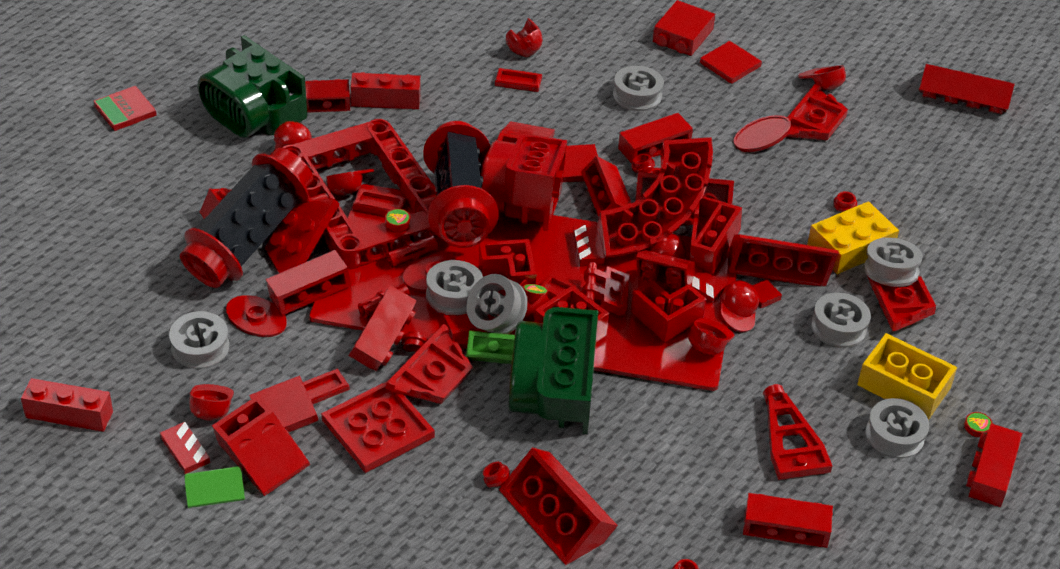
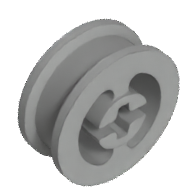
M628 66L616 73L613 98L621 107L632 111H647L659 105L662 99L661 91L664 80L657 71L644 66Z
M880 238L868 245V258L864 264V271L869 278L880 284L892 287L908 286L917 281L919 277L918 266L923 258L922 252L917 246L898 238Z
M448 260L434 265L429 270L426 278L428 286L426 298L429 305L436 311L448 315L466 314L469 293L473 286L483 278L482 273L476 266L460 260Z
M490 274L481 278L473 286L467 299V315L474 326L488 333L509 334L516 329L517 323L524 319L527 310V296L521 285L499 274ZM504 289L505 292H506V295L504 296V295L498 293V291ZM488 314L496 318L493 320H489Z
M829 293L819 298L816 302L814 315L811 320V328L815 336L828 345L841 348L852 347L864 340L870 323L871 313L867 305L853 295Z
M196 311L185 314L178 318L170 328L169 338L172 355L183 366L207 368L222 361L229 351L227 325L221 317L214 313ZM196 333H199L200 341L204 344V347H200L198 336L195 335Z
M885 399L878 402L872 408L866 425L865 435L869 444L879 453L892 458H907L917 454L922 449L929 431V421L926 414L917 405L903 399Z

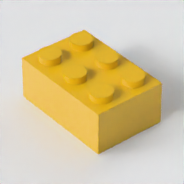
M868 201L812 224L807 245L839 250V255L833 271L839 274L865 263L868 258L867 248L872 241L880 238H898L899 230Z
M885 333L862 364L857 385L884 399L897 398L909 401L917 405L929 420L951 389L957 367Z

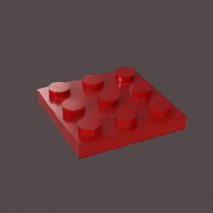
M387 381L321 413L324 424L365 473L435 438V430L404 394L385 389Z

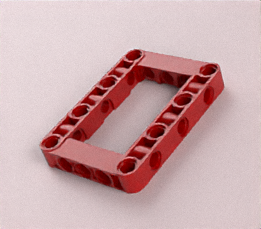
M374 119L370 122L282 147L300 157L312 172L313 182L307 187L309 193L308 202L329 198L335 199L316 169L325 166L331 167L332 164L348 159L354 160L355 157L368 153L378 156L389 178L394 184L398 185L402 191V196L407 197V203L414 214H410L409 228L402 232L389 230L385 223L356 232L341 207L338 206L321 237L330 251L336 250L348 269H355L386 258V252L406 246V243L409 241L416 242L430 235H433L436 241L442 240V238L434 233L428 222V209L432 200L436 197V187L387 120Z

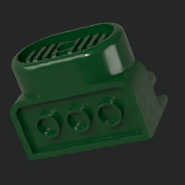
M245 35L241 36V52L233 47L227 49L226 60L223 61V64L204 73L198 79V94L207 112L217 122L239 137H249L259 130L268 135H274L276 129L287 121L300 123L307 119L305 76Z
M553 307L545 312L543 323L519 321L517 323L509 386L508 407L511 412L538 414L544 419L559 420L558 428H564V421L582 422V434H588L598 310Z

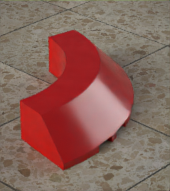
M712 137L664 140L660 153L661 169L659 176L642 197L632 204L628 203L618 208L600 211L598 228L606 258L623 256L651 247L675 232L690 217L702 199L709 182L713 160Z

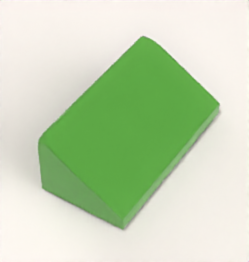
M469 331L466 357L468 360L512 364L515 335Z
M241 467L184 475L188 508L245 500Z

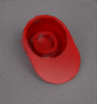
M844 65L828 66L802 72L798 75V78H813L814 83L817 82L822 85V90H833L845 82L846 72Z
M374 169L326 176L327 187L335 195H350L361 187L362 174L374 172Z
M672 233L667 238L651 246L649 251L690 261L692 238L682 235L677 236Z
M738 280L731 282L722 291L720 315L725 324L731 329L738 332H748L754 327L755 314L760 302V296L756 288L745 281Z
M699 318L694 321L689 332L691 345L698 351L709 355L719 354L727 343L734 338V333L730 329L706 318Z
M214 384L196 385L190 392V411L194 416L203 420L222 419L230 409L234 391L228 387Z

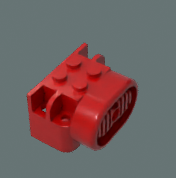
M527 134L519 136L516 143L498 140L492 142L481 170V176H483L482 189L494 198L498 206V212H504L507 217L520 218L524 224H527L528 220L543 222V231H548L562 191L567 140Z

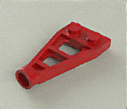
M773 384L765 388L763 396L768 411L770 458L778 480L831 473L833 465L825 445L787 393H785L783 386ZM790 414L795 422L792 425L779 426L777 416ZM800 435L807 444V447L785 450L783 447V437Z

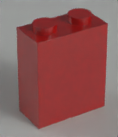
M676 0L654 26L653 42L659 46L676 50L681 54L684 53L692 56L714 29L716 14Z

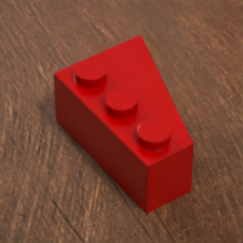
M705 196L702 197L695 209L691 239L690 261L695 262V267L710 274L715 272L730 248L734 234H738L741 230L742 207Z

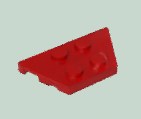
M816 82L787 117L791 122V130L786 137L828 140L846 118L848 109L842 103H839L831 93L826 95L821 91L822 85Z
M329 198L296 204L280 222L265 247L279 273L301 265L308 260L340 204L338 201Z
M921 276L913 284L903 287L883 285L868 277L869 283L892 331H897L935 314L936 304Z
M443 324L387 381L385 389L442 404L471 373L473 366L468 358L462 354L459 344L457 342L453 343L448 335L449 328Z

